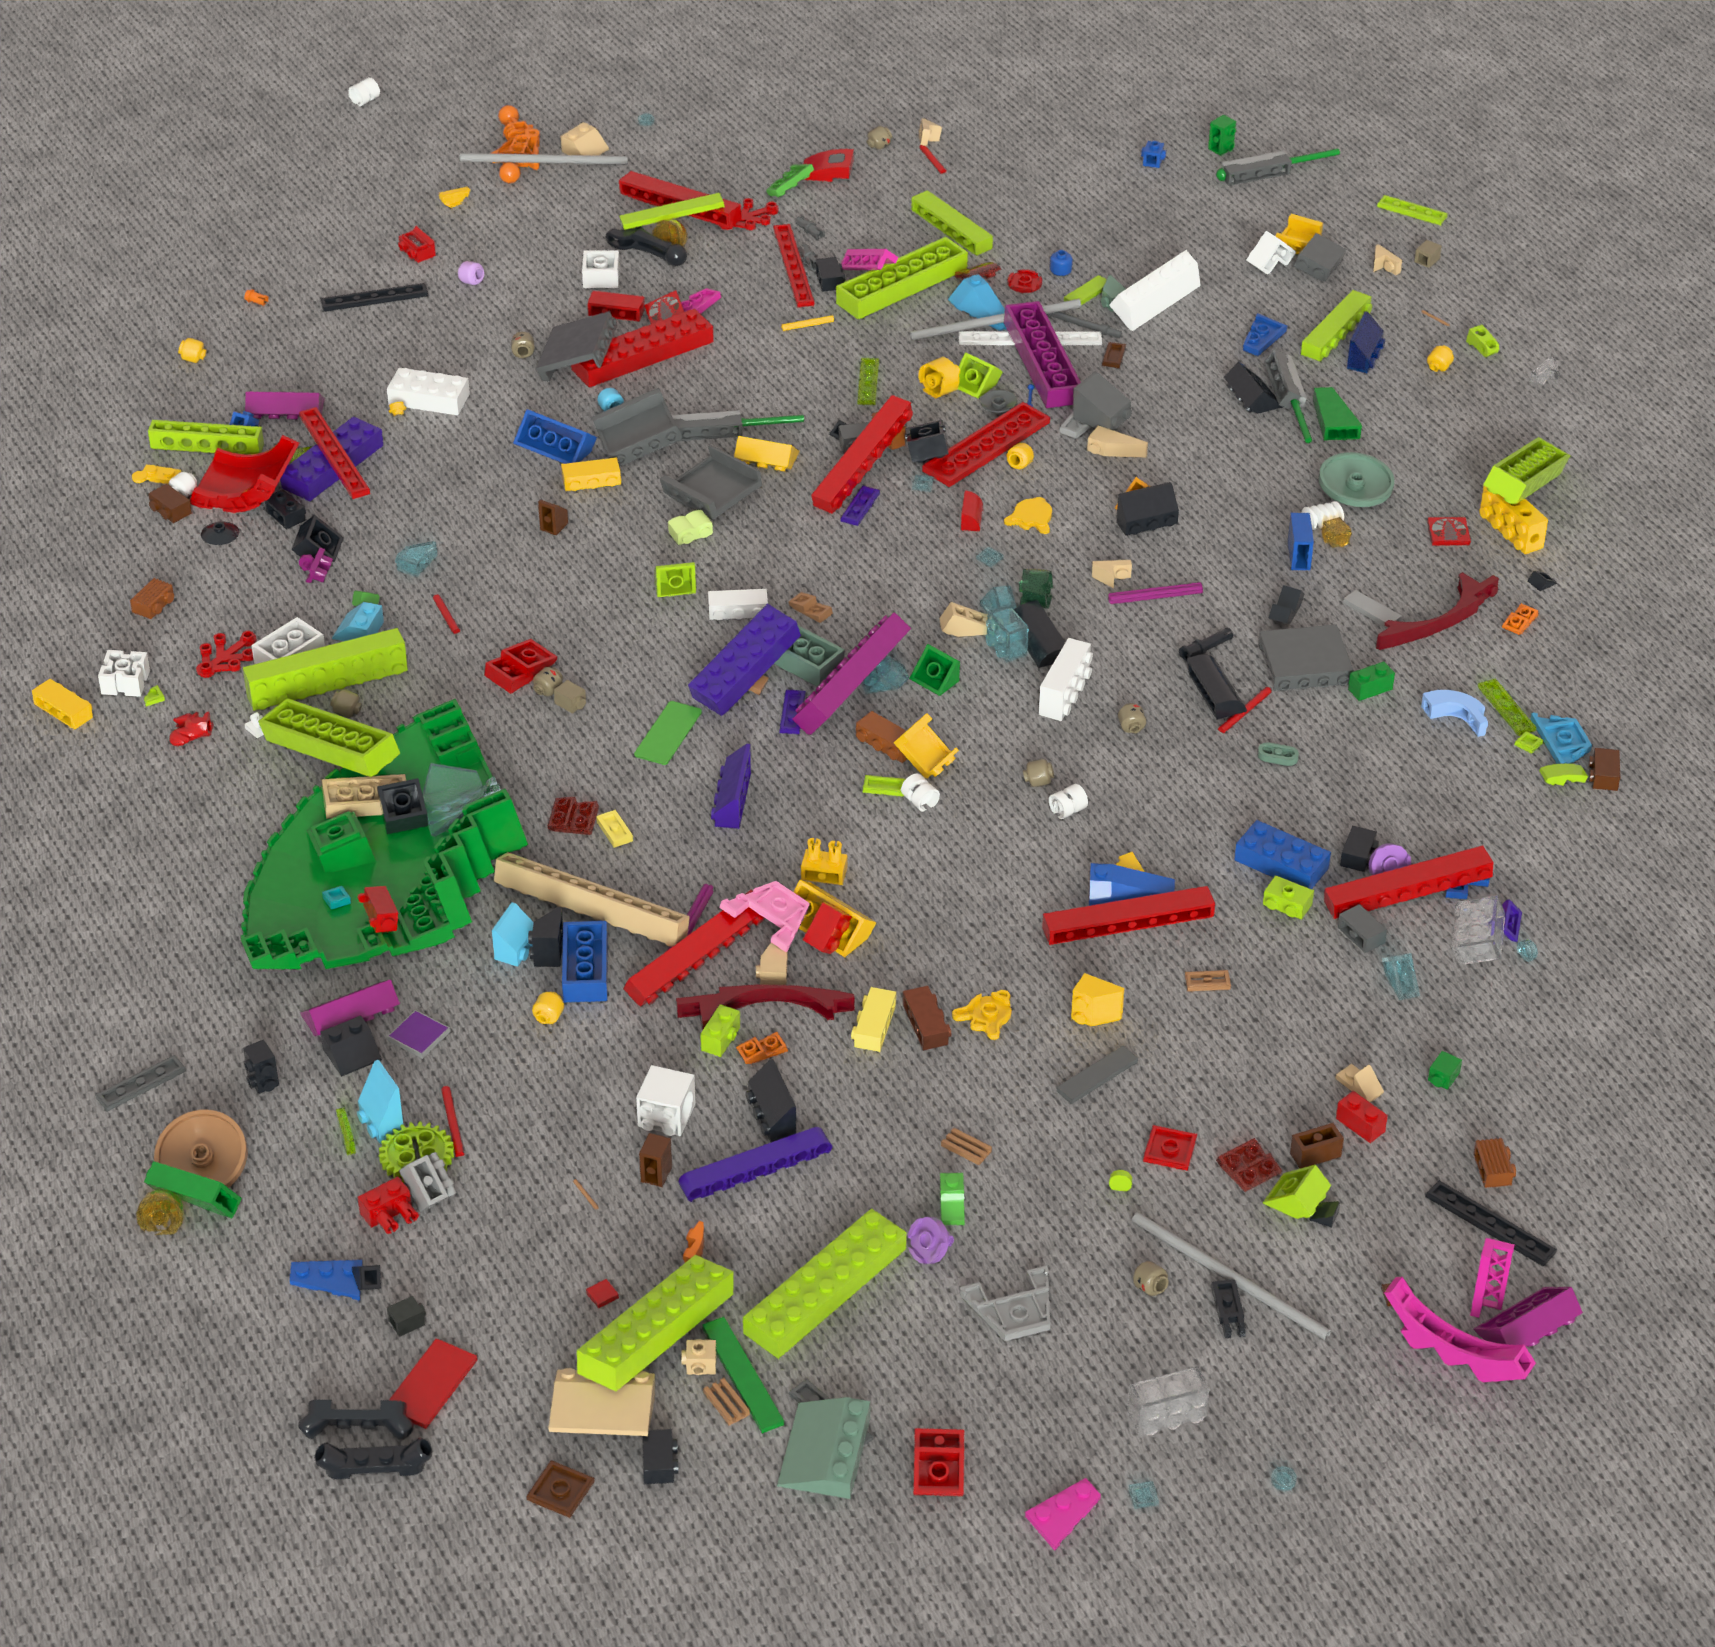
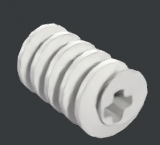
M1337 501L1325 503L1324 505H1313L1310 508L1304 507L1301 512L1310 513L1312 530H1315L1317 526L1320 529L1323 528V525L1329 527L1330 523L1336 526L1337 520L1340 524L1344 521L1342 507Z

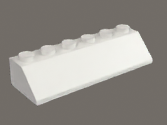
M1185 250L1118 294L1110 303V307L1129 330L1134 331L1200 287L1197 262Z

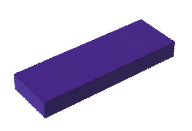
M862 486L841 516V522L858 526L879 496L880 490Z
M785 691L779 733L800 734L801 728L792 719L797 714L795 710L805 701L806 691Z

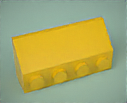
M799 880L793 891L810 903L809 909L799 927L805 933H807L822 902L832 904L852 916L849 928L843 933L839 947L835 951L843 957H846L866 941L877 923L813 883Z

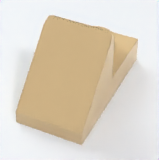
M922 118L919 129L920 145L927 146L928 141H939L942 127Z
M1379 244L1376 245L1373 272L1385 268L1387 272H1391L1394 275L1400 274L1402 260Z
M1131 560L1092 561V577L1114 588V579L1131 578Z
M1350 1064L1336 1074V1080L1369 1102H1372L1384 1093L1370 1065L1359 1070L1353 1064Z

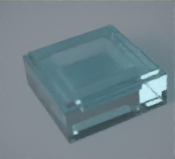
M915 475L912 490L931 492L934 477Z
M988 547L979 553L976 559L992 567L1003 559V554Z
M1153 1481L1129 1485L1128 1490L1134 1509L1159 1506Z

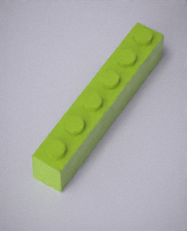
M928 190L912 197L911 210L974 255L978 256L992 249L993 236Z
M1352 290L1302 341L1301 355L1317 361H1321L1324 357L1327 358L1330 351L1336 349L1339 341L1344 340L1349 331L1352 332L1358 322H1362L1364 315L1371 312L1372 296Z

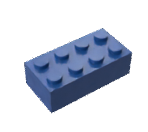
M1256 820L1236 843L1234 860L1273 878L1276 875L1312 889L1329 869L1331 852Z
M607 921L563 922V1002L607 1001Z

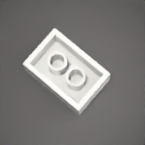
M296 617L252 645L254 664L324 647V635Z

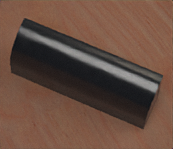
M1038 600L1019 605L1012 611L1008 621L1038 668L1053 665L1065 641Z
M1202 654L1187 658L1188 673L1216 720L1247 712L1244 703L1214 657Z

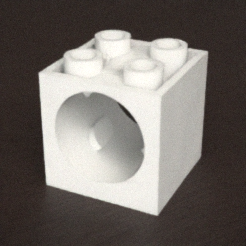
M651 1065L636 1097L638 1126L647 1131H660L668 1136H681L696 1104L694 1075Z

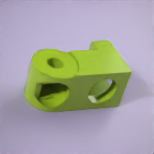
M1483 325L1469 329L1466 342L1469 345H1473L1484 357L1499 352L1497 340Z

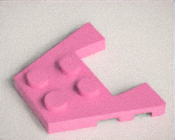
M774 881L753 889V892L749 894L741 893L736 895V898L730 901L725 899L721 901L720 908L736 918L745 909L750 907L759 915L781 928L772 936L771 943L787 952L809 909L810 903L779 882Z

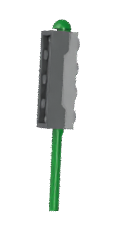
M1337 148L1292 158L1288 157L1284 151L1222 162L1221 168L1216 172V177L1218 180L1225 181L1228 186L1288 175L1291 174V164L1340 155V150Z
M1273 349L1264 361L1278 404L1294 411L1305 442L1311 443L1312 438L1300 408L1305 404L1307 398L1292 356Z
M740 410L672 415L682 437L679 441L733 438L742 436V427L804 422V415L745 419L741 418Z

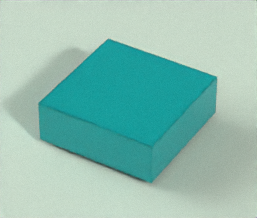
M343 886L322 892L323 899L331 910L351 904V898Z

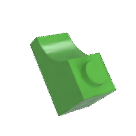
M940 1173L941 1221L944 1225H965L963 1173Z

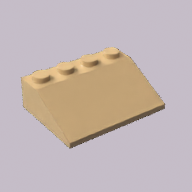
M572 1368L557 1370L549 1432L648 1436L655 1401V1374L641 1371L615 1392L577 1374V1370Z

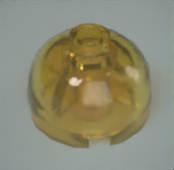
M666 219L657 223L658 225L652 232L653 236L670 241L672 244L685 246L687 231L682 223L674 219Z
M166 1189L154 1190L147 1193L140 1201L136 1212L137 1223L144 1232L145 1230L162 1231L155 1235H173L182 1225L184 1205L175 1193ZM169 1219L171 1220V1224L166 1230H158L156 1228V1225L167 1227Z

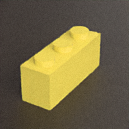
M871 987L868 995H864L862 1002L863 1010H859L857 1015L858 1025L853 1026L851 1039H854V1047L881 1051L896 1007V991Z

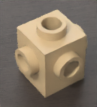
M687 1340L686 1350H682L681 1355L682 1365H686L687 1374H716V1340Z

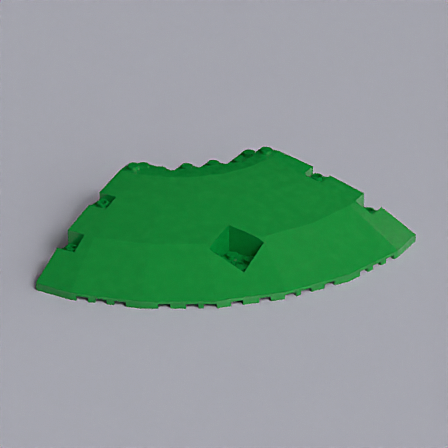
M456 699L412 717L414 722L407 726L404 724L397 726V732L393 736L400 754L374 775L405 774L406 781L418 778L427 810L428 826L387 834L382 815L356 817L354 811L351 813L348 811L336 817L326 819L322 786L315 785L312 788L314 793L308 798L303 796L296 804L297 811L294 814L289 813L281 823V831L279 833L274 832L268 839V847L266 850H262V860L257 862L253 870L254 878L249 880L243 897L245 909L242 911L244 922L241 925L243 930L241 942L253 969H301L300 964L310 962L315 958H321L325 969L370 961L369 958L379 956L388 950L392 956L445 943L455 938L453 930L463 928L467 924L472 923L464 899L481 892L477 880L495 872L491 863L492 860L507 852L518 851L522 847L527 846L528 843L512 799L506 788L500 790ZM342 768L340 771L334 769L325 779L369 776ZM343 886L351 898V904L331 910L323 899L322 892ZM386 886L398 910L397 931L376 933L374 928L370 926V919L363 903L358 900V895L364 893L365 887Z

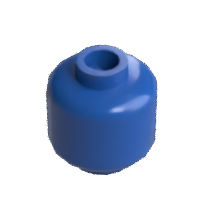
M1065 250L1054 252L1050 257V271L1057 276H1065L1071 273L1073 264L1071 254Z

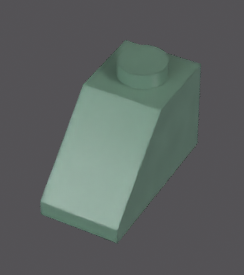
M1112 275L1107 277L1101 298L1102 306L1104 308L1107 307L1111 312L1114 310L1110 307V303L1118 294L1126 290Z

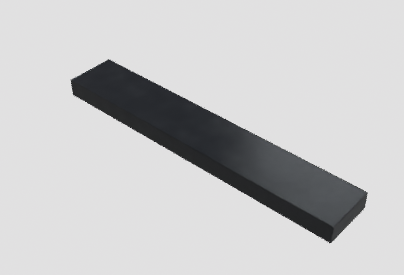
M425 283L325 297L320 298L323 312L427 297L428 291Z
M1440 1180L1426 1193V1198L1497 1240L1514 1244V1250L1543 1267L1556 1254V1248Z

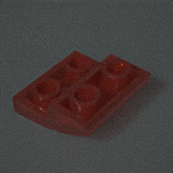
M985 262L957 271L954 277L956 279L961 277L963 280L979 274L981 277L986 276V279L996 276L995 272L1000 271L1001 267L993 262Z
M575 797L555 798L547 827L554 832L592 835L599 805L597 801L577 803Z
M1255 1138L1218 1156L1216 1159L1220 1167L1244 1192L1283 1172L1271 1153L1265 1154Z

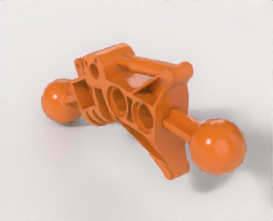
M512 105L502 107L499 110L498 117L499 121L505 125L503 135L508 142H505L491 154H539V130L534 129L531 124L527 125L525 121L518 122V110ZM500 162L504 164L499 169V176L506 183H514L520 177L519 167H531L534 170H538L539 163Z

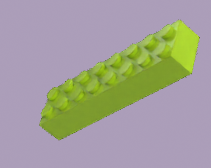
M947 237L941 238L899 257L896 264H884L881 270L868 271L837 285L836 304L859 320L967 270L968 252Z
M1538 437L1495 464L1483 485L1487 487L1489 492L1504 497L1506 502L1517 504L1559 476L1571 455Z
M398 628L242 667L246 695L253 711L264 710L278 705L287 698L302 700L309 696L321 695L328 691L340 690L351 685L363 684L367 681L379 680L386 676L398 675L408 671L405 642Z
M288 698L258 721L267 741L369 777L376 775L384 766L391 763L400 754L392 733Z
M871 1208L744 1315L743 1334L779 1359L905 1251L907 1232Z
M694 1255L577 1350V1374L615 1392L618 1391L733 1295V1271Z

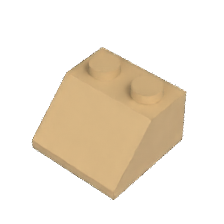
M584 122L561 136L562 152L567 155L599 156L609 150L597 129Z

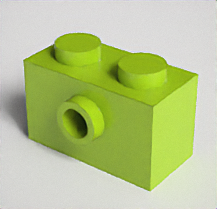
M1275 875L1264 891L1263 905L1271 910L1276 909L1286 913L1289 917H1296L1302 920L1313 904L1314 890Z
M723 1005L718 1006L701 1032V1051L722 1057L731 1041H734L737 1032L740 1029L739 1010Z

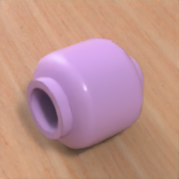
M465 261L459 267L458 276L461 282L476 285L484 278V269L479 263Z

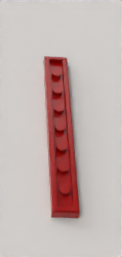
M774 225V234L797 307L815 306L791 225Z
M317 407L300 411L299 416L351 498L356 499L370 495V489Z

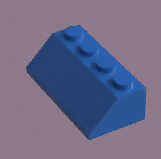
M526 409L513 444L567 464L581 462L592 452L597 437Z

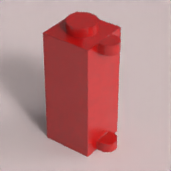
M386 886L365 887L364 893L358 895V900L363 903L370 919V926L374 928L376 933L397 931L398 910Z

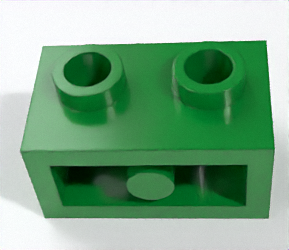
M1222 115L1210 122L1208 150L1221 156L1234 149L1236 120Z
M1384 661L1350 673L1348 690L1358 701L1393 690L1395 672Z

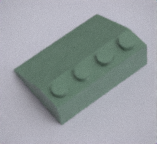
M843 1397L798 1403L777 1486L850 1499L871 1418L870 1401Z

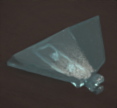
M430 763L422 795L427 810L431 835L434 837L448 830L456 818L461 819L464 816L462 809L465 805L500 791L501 787L499 783L497 784L495 776L488 779L486 785L483 786L476 770Z

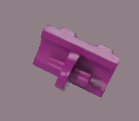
M319 548L315 559L310 554L300 557L299 566L302 570H309L310 572L306 582L312 583L313 579L324 582L333 561L332 558L324 555L325 549Z

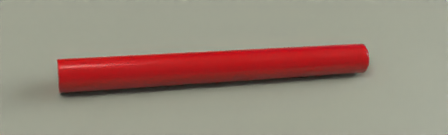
M1265 687L1245 704L1247 712L1231 716L1218 728V731L1222 733L1228 731L1272 692L1271 689Z
M444 1086L441 1091L455 1156H464L450 1087Z

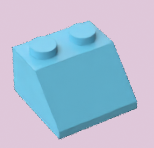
M367 602L358 605L346 614L332 639L347 641L377 633L384 623L382 605Z
M512 902L494 926L492 937L494 959L518 967L522 960L526 961L528 958L530 946H532V944L528 943V933L533 931L534 922L516 903Z

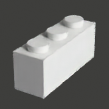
M767 589L708 591L709 620L754 618L768 604Z

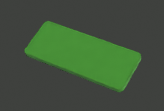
M675 701L668 702L634 752V756L662 765L668 764L701 715L702 710Z

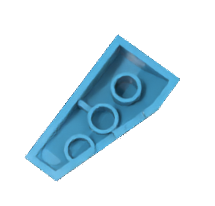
M979 274L963 279L948 298L958 310L965 311L974 318L1005 313L1001 302L989 284ZM1004 323L989 325L999 331L1007 329Z

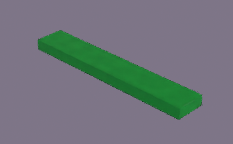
M725 1317L702 1324V1329L708 1340H716V1354L745 1405L750 1410V1414L761 1433L783 1426L784 1420Z

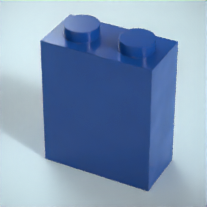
M1291 513L1288 532L1291 570H1311L1314 540L1310 513Z

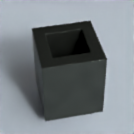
M413 1296L387 1307L388 1321L399 1337L425 1325L424 1317L426 1316V1310L423 1304L417 1303Z

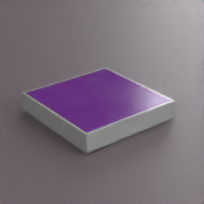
M414 1010L387 1036L389 1042L423 1059L450 1033V1027Z

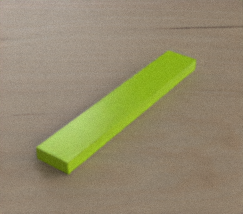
M715 193L624 214L619 217L623 229L626 230L724 207V201L720 193Z

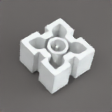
M107 650L104 658L105 666L102 665L98 675L101 694L117 695L118 692H125V696L141 697L145 686L144 681H147L150 672L147 652L131 651L130 654H124V651Z

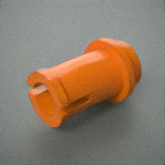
M254 289L247 290L244 296L248 303L254 302L262 306L266 304L264 301L268 302L269 300L267 295L257 293Z

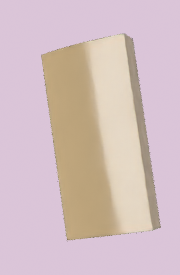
M405 774L322 779L326 819L336 817L348 811L350 813L354 811L356 817L382 815L377 786L406 781Z

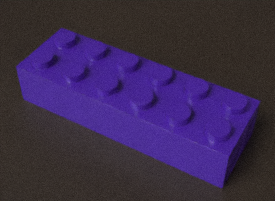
M354 416L333 431L355 467L384 446L382 429ZM317 444L290 463L280 479L282 489L307 501L313 500L339 480Z
M766 604L688 684L692 697L721 716L727 713L801 636L797 622L771 605Z

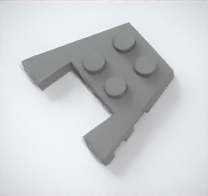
M1047 1265L1027 1270V1279L1033 1290L988 1300L980 1282L960 1287V1296L1004 1341L1050 1330Z

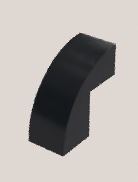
M1283 585L1277 605H1272L1268 619L1290 624L1301 606L1304 597L1303 591Z

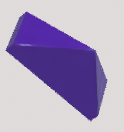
M1508 899L1489 919L1488 924L1511 941L1518 942L1522 912Z

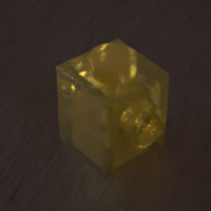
M1340 517L1323 522L1322 536L1325 543H1329L1332 548L1344 547L1350 543L1351 528Z

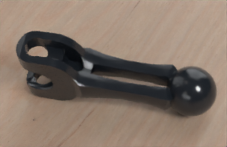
M642 226L626 230L613 228L606 233L607 243L619 250L637 249L660 257L672 266H680L687 259V251L682 245L672 244L670 241L655 237L645 231Z

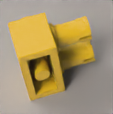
M814 838L808 839V849L805 850L801 864V880L843 885L847 872V854H841L842 843L837 841V846H835V841H830L828 844L829 852L820 851V839L816 838V843H814Z

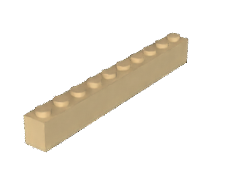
M509 852L496 859L494 882L501 884L505 888H512L520 891L522 894L538 897L541 901L552 902L558 907H566L574 910L575 913L591 916L594 920L607 921V923L614 927H621L631 933L647 936L650 940L661 941L670 947H673L687 937L689 916Z

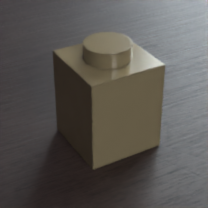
M1426 240L1416 249L1415 263L1430 268L1440 259L1442 245Z
M566 680L554 689L555 704L573 714L578 709L581 710L586 704L585 689Z

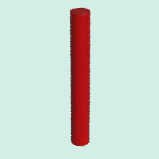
M920 145L919 149L939 173H946V169L927 146Z
M438 594L434 595L433 600L452 633H459L460 629L442 598Z

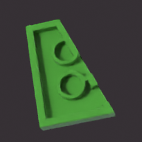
M812 164L792 165L790 167L791 171L784 172L782 174L783 178L776 180L766 190L768 195L780 197L786 193L787 189L797 186L798 181L808 178L809 174L814 171Z

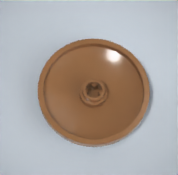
M214 1110L191 1111L173 1120L163 1130L155 1146L154 1161L219 1181L229 1188L239 1178L245 1167L248 1154L247 1142L239 1125L229 1116Z

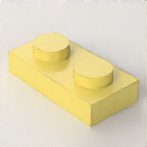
M616 810L596 816L598 825L614 848L633 842L632 833Z

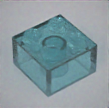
M1008 604L988 611L986 621L987 635L985 637L987 645L989 647L992 646L997 656L1003 658L1006 663L1027 656L1028 626Z

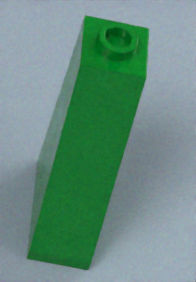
M1333 387L1314 388L1313 404L1323 440L1360 439L1362 424Z
M153 1161L150 1169L147 1171L144 1183L155 1191L231 1219L235 1215L242 1199L219 1181Z

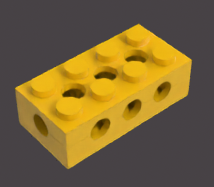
M1483 486L1479 510L1480 516L1488 520L1494 529L1500 531L1503 537L1512 542L1514 547L1523 554L1543 548L1548 519L1526 499L1517 504H1510L1504 500V497L1489 492L1487 487Z

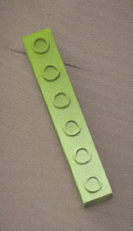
M152 420L148 429L151 449L215 453L216 449L220 448L232 453L251 455L261 453L264 447L262 427Z

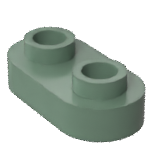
M1269 742L1262 743L1258 747V758L1264 762L1292 766L1298 762L1299 752L1294 747Z

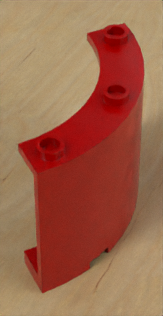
M282 435L279 442L270 450L251 455L232 453L217 448L214 458L200 484L193 490L190 504L206 509H212L213 507L222 508L223 511L231 513L244 512L260 506L262 502L267 501L273 494L296 452L299 442Z

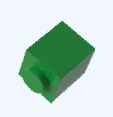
M1441 1051L1430 1066L1428 1081L1436 1087H1443L1448 1090L1460 1074L1462 1059Z

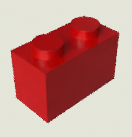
M822 902L803 941L823 953L832 954L839 947L840 939L849 928L852 916L832 904Z
M1352 1091L1338 1102L1336 1119L1367 1142H1373L1385 1132L1388 1115L1355 1091Z

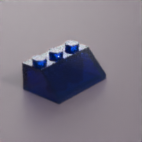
M1364 312L1350 340L1347 369L1367 374L1370 368H1374L1376 359L1379 358L1381 349H1384L1386 339L1383 338L1384 330L1369 312Z

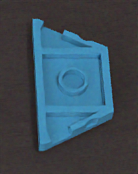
M1531 713L1530 719L1556 764H1572L1591 751L1592 744L1577 719L1562 718L1550 715V719L1538 717V713Z

